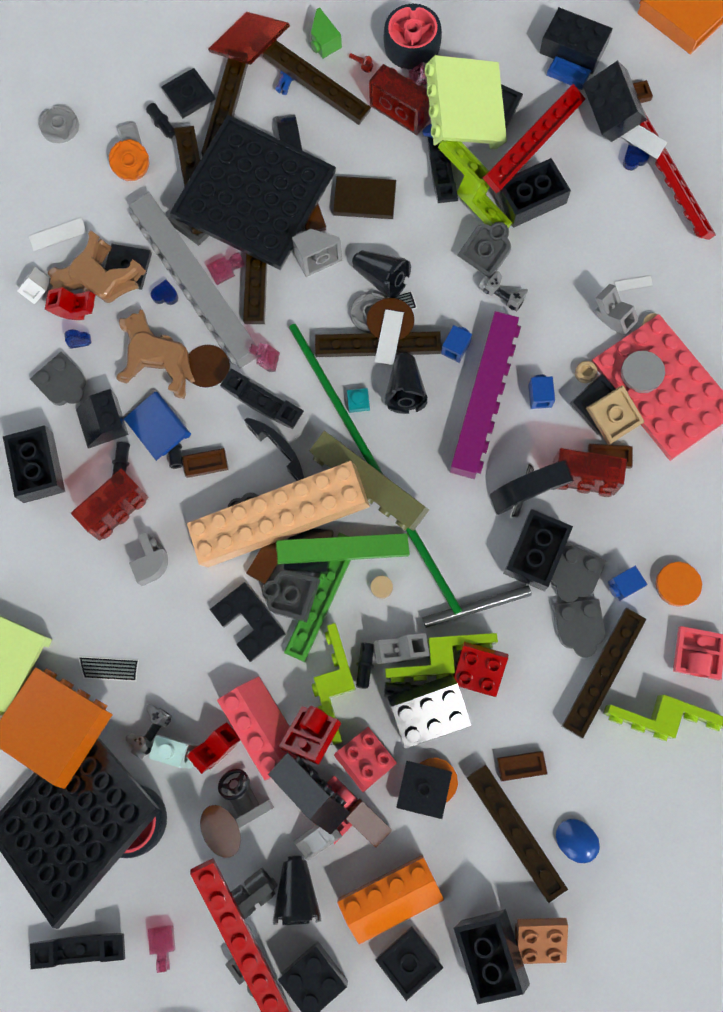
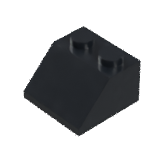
M111 389L90 395L76 409L88 449L129 435L118 399Z

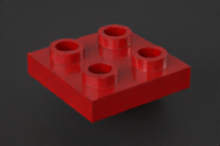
M464 642L454 675L458 686L496 697L509 654Z
M302 706L279 747L285 752L319 765L341 722L336 718L328 716L317 707L309 706V708Z

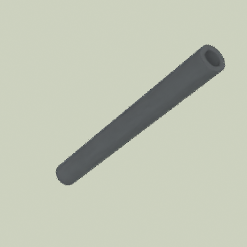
M529 585L461 605L460 607L463 611L457 615L453 613L452 609L422 617L425 628L532 596Z

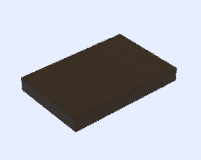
M337 176L333 216L393 219L396 180Z

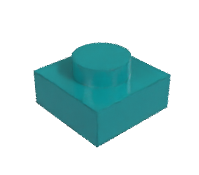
M368 388L347 390L349 413L370 411Z

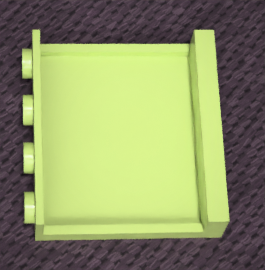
M435 55L425 65L433 144L437 145L442 140L488 143L490 149H498L507 142L499 62Z
M0 616V715H4L27 681L43 647L49 648L53 640Z

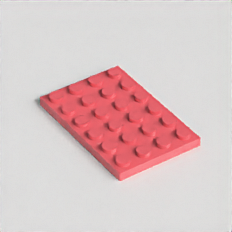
M660 314L591 361L597 367L600 375L603 374L615 389L622 385L625 387L645 421L641 426L670 461L723 424V390ZM636 351L654 353L662 360L665 366L663 382L657 389L649 393H638L631 388L629 389L621 378V367L624 360Z

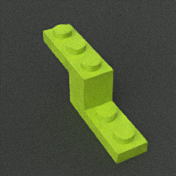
M441 141L438 148L464 175L457 190L458 196L485 224L491 226L496 222H502L510 228L511 220L486 195L490 186L484 181L483 177L489 170L462 142Z
M333 623L327 625L328 631L324 633L328 645L333 644L335 653L331 654L334 666H339L340 669L314 677L315 683L311 684L314 696H319L321 705L318 708L328 716L336 718L330 698L355 691L356 688L337 625ZM339 729L332 740L333 745L343 743Z
M497 633L429 638L430 665L385 668L386 679H391V683L405 682L404 678L413 677L414 681H427V676H436L437 680L451 674L453 675L455 673L453 647H456L457 651H461L464 642L491 649L493 648L492 645L498 642Z
M664 694L657 696L651 719L611 704L606 705L603 712L604 715L609 716L608 720L620 725L623 722L631 724V729L644 733L645 730L654 733V738L662 741L676 738L682 715H684L683 719L697 723L699 720L706 723L705 727L715 731L723 729V716Z

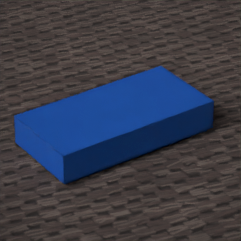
M555 56L547 71V76L568 85L574 84L578 89L583 90L582 84L588 80L591 70Z

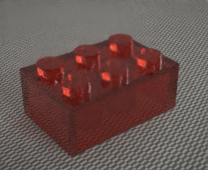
M382 64L369 80L370 106L410 132L418 135L431 119L429 116L430 105L427 89L417 85L410 78L399 74L394 68Z
M560 448L553 459L552 464L566 460L574 480L557 488L559 490L571 488L577 489V492L583 494L595 492L602 497H611L624 485L627 459Z
M121 468L76 507L71 514L88 533L101 541L108 538L116 526L125 523L133 511L142 508L149 497Z

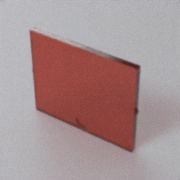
M246 12L208 50L210 53L251 65L290 27V24Z

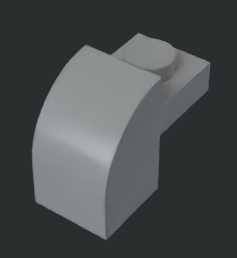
M609 284L596 297L598 307L595 313L610 329L625 335L639 321L634 306L620 300L615 285Z
M146 532L138 535L145 556L129 562L136 582L141 586L160 578L168 565L167 552L162 548L159 549L155 537H150Z
M426 633L374 641L377 664H395L430 656Z

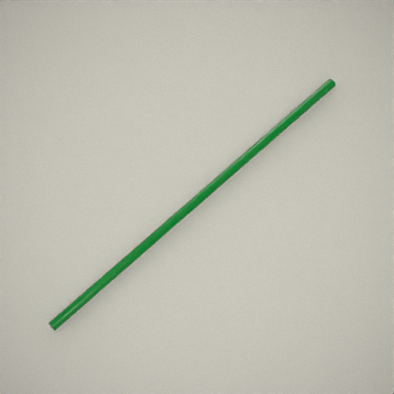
M296 324L290 325L291 333L364 459L382 473ZM407 528L406 531L453 613L457 615L462 612V608L416 529L413 531Z

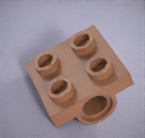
M567 918L517 919V923H515V939L523 964L566 963Z

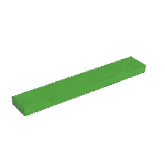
M339 532V534H338L337 537H349V536H347V535L342 534V533ZM351 560L330 561L328 574L320 573L318 577L320 583L307 622L298 621L284 651L285 654L300 661H306Z
M407 533L276 541L277 564L408 557L410 555Z

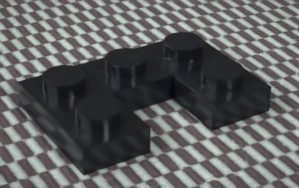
M245 582L209 609L224 628L241 614L250 624L253 631L236 644L249 662L255 660L286 635Z

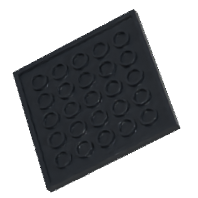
M227 115L171 209L170 217L281 270L294 247L292 237L305 228L335 174L336 167Z
M98 737L65 789L52 785L34 772L0 810V852L51 927L59 929L161 809Z

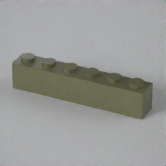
M325 430L309 450L314 455L313 460L322 467L326 464L333 468L352 461L357 467L368 502L371 505L373 502L377 503L380 506L378 510L388 518L390 515L394 516L397 519L395 523L405 531L407 528L414 531L428 513L429 509Z

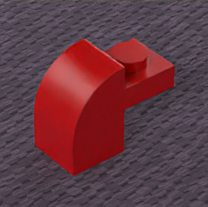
M63 287L48 290L45 310L61 318L84 320L85 315L92 314L96 294L90 291L74 294Z
M226 722L214 730L205 742L191 750L186 757L202 774L218 764L241 740L234 729Z

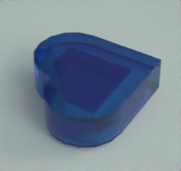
M628 145L623 160L624 168L632 171L638 166L645 165L649 159V154L638 147Z
M165 279L152 289L151 298L156 304L166 303L173 305L178 301V294L167 279Z
M71 329L64 333L65 342L69 349L85 347L91 344V335L87 332Z

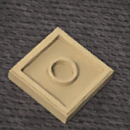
M623 385L586 407L607 444L613 443L645 422Z

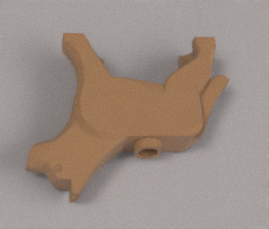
M91 230L88 233L89 238L85 249L72 261L71 265L62 269L53 267L48 271V275L51 277L50 284L53 286L52 289L61 287L68 291L83 289L84 292L90 291L96 294L97 297L106 303H111L121 295L138 289L139 286L136 282L146 272L133 259L127 268L110 269L107 271L101 264L111 250V246Z
M141 309L139 314L133 313L128 318H120V328L129 334L130 342L128 345L127 366L117 375L116 379L127 384L144 367L166 369L168 375L173 380L169 384L168 390L174 392L175 397L185 399L186 379L190 383L195 382L186 347L182 343L173 341L167 335H161V337L154 336L147 323L146 315Z

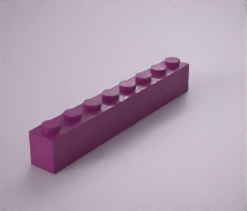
M494 312L450 473L475 479L476 474H481L484 461L480 459L482 453L486 454L490 441H486L488 433L492 434L495 424L494 421H491L492 415H497L500 402H497L498 394L503 395L506 383L502 382L503 375L508 376L511 366L510 363H507L508 357H513L516 345L512 343L514 337L518 338L520 333L519 317Z

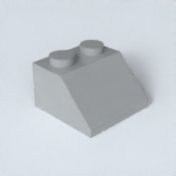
M309 229L301 231L292 237L295 258L305 277L342 261L341 240L337 236Z

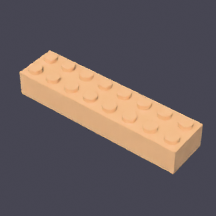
M352 461L188 522L187 526L199 565L211 567L273 544L278 540L289 538L369 508L370 505L357 467Z

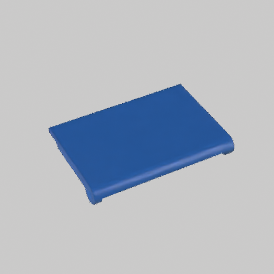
M158 392L152 393L124 418L156 461L166 455L183 439L191 436L190 431Z

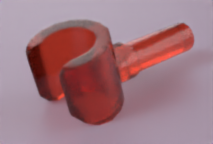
M352 53L349 55V58L362 64L361 69L364 72L370 73L374 65L370 56L362 58Z

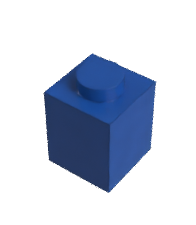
M453 325L442 345L441 354L460 363L471 343L472 334L464 327Z
M543 374L534 376L528 385L531 409L552 408L555 402L553 376L546 377Z
M636 565L608 581L611 594L618 598L619 601L648 585Z

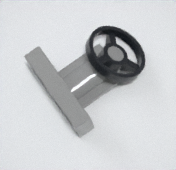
M232 769L226 772L219 780L218 792L224 799L230 800L238 815V818L235 820L238 827L241 828L270 811L274 806L270 800L259 805L249 786L250 779L247 773L242 769ZM240 773L237 778H233L228 783H224V781L230 775ZM222 788L229 790L226 792L227 795L222 793Z

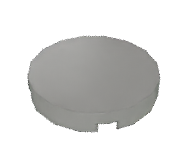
M57 105L53 107L54 109L44 111L39 120V128L46 140L52 143H64L75 137L79 129V121L72 109Z
M379 293L362 294L351 305L353 324L364 332H370L367 326L368 311L376 302L386 299L385 296Z
M636 351L630 354L624 360L621 367V378L624 384L629 389L631 388L638 393H649L657 389L665 376V366L662 360L654 353L648 351Z

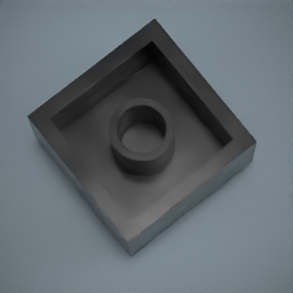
M318 941L286 968L278 978L279 983L301 1012H320L344 991L348 985L346 977Z

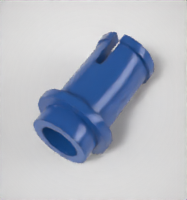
M281 71V77L275 89L278 93H281V90H283L282 95H287L290 84L294 79Z

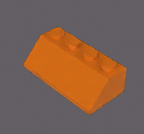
M421 855L339 897L337 903L358 944H361L444 901V898L424 856Z

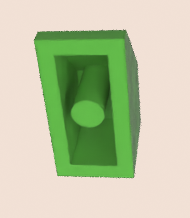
M319 7L316 9L311 30V47L315 53H319L322 59L342 48L340 32Z

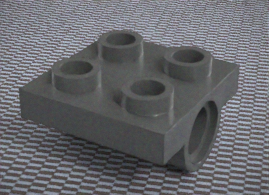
M263 868L244 881L246 889L240 884L231 891L244 919L256 910L255 905L257 903L262 906L276 894L274 889L278 884Z

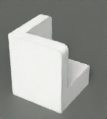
M34 267L24 279L17 292L35 304L47 290L51 278Z

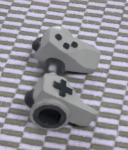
M499 271L495 272L491 278L485 276L479 288L485 294L490 296L495 294L503 299L511 310L517 312L524 302L528 289H521L509 294L499 287L502 279Z
M151 704L147 705V712L153 724L144 736L134 733L126 736V741L133 745L131 753L140 759H143L144 756L151 752L153 746L151 741L161 727L169 725L172 718L169 713Z

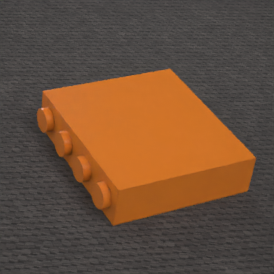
M640 0L638 14L689 54H692L723 24V0Z
M35 667L0 719V749L52 785L65 789L113 714L106 710L108 706L97 699L94 702L89 700L90 694L80 688L77 692L73 690L74 684L64 678L61 681L55 679L57 674L47 668L42 671Z

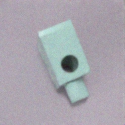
M157 734L149 759L179 768L193 769L192 762L188 758L184 761L187 751L189 754L197 745Z

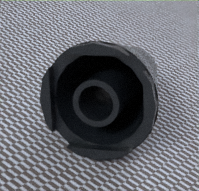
M361 250L354 255L352 260L353 268L389 298H396L400 295L406 286L403 283L405 277H410L411 263L405 258Z
M401 353L394 359L385 395V405L387 404L388 409L395 413L409 414V410L416 409V412L424 409L428 401L415 357L409 353Z
M289 856L288 861L283 862L273 914V925H277L278 920H282V925L309 924L312 918H315V923L321 922V914L307 861L302 860V856Z

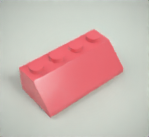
M257 677L231 690L217 699V702L263 779L269 780L271 778L268 775L269 772L288 753L283 751L279 745L290 726L261 678Z

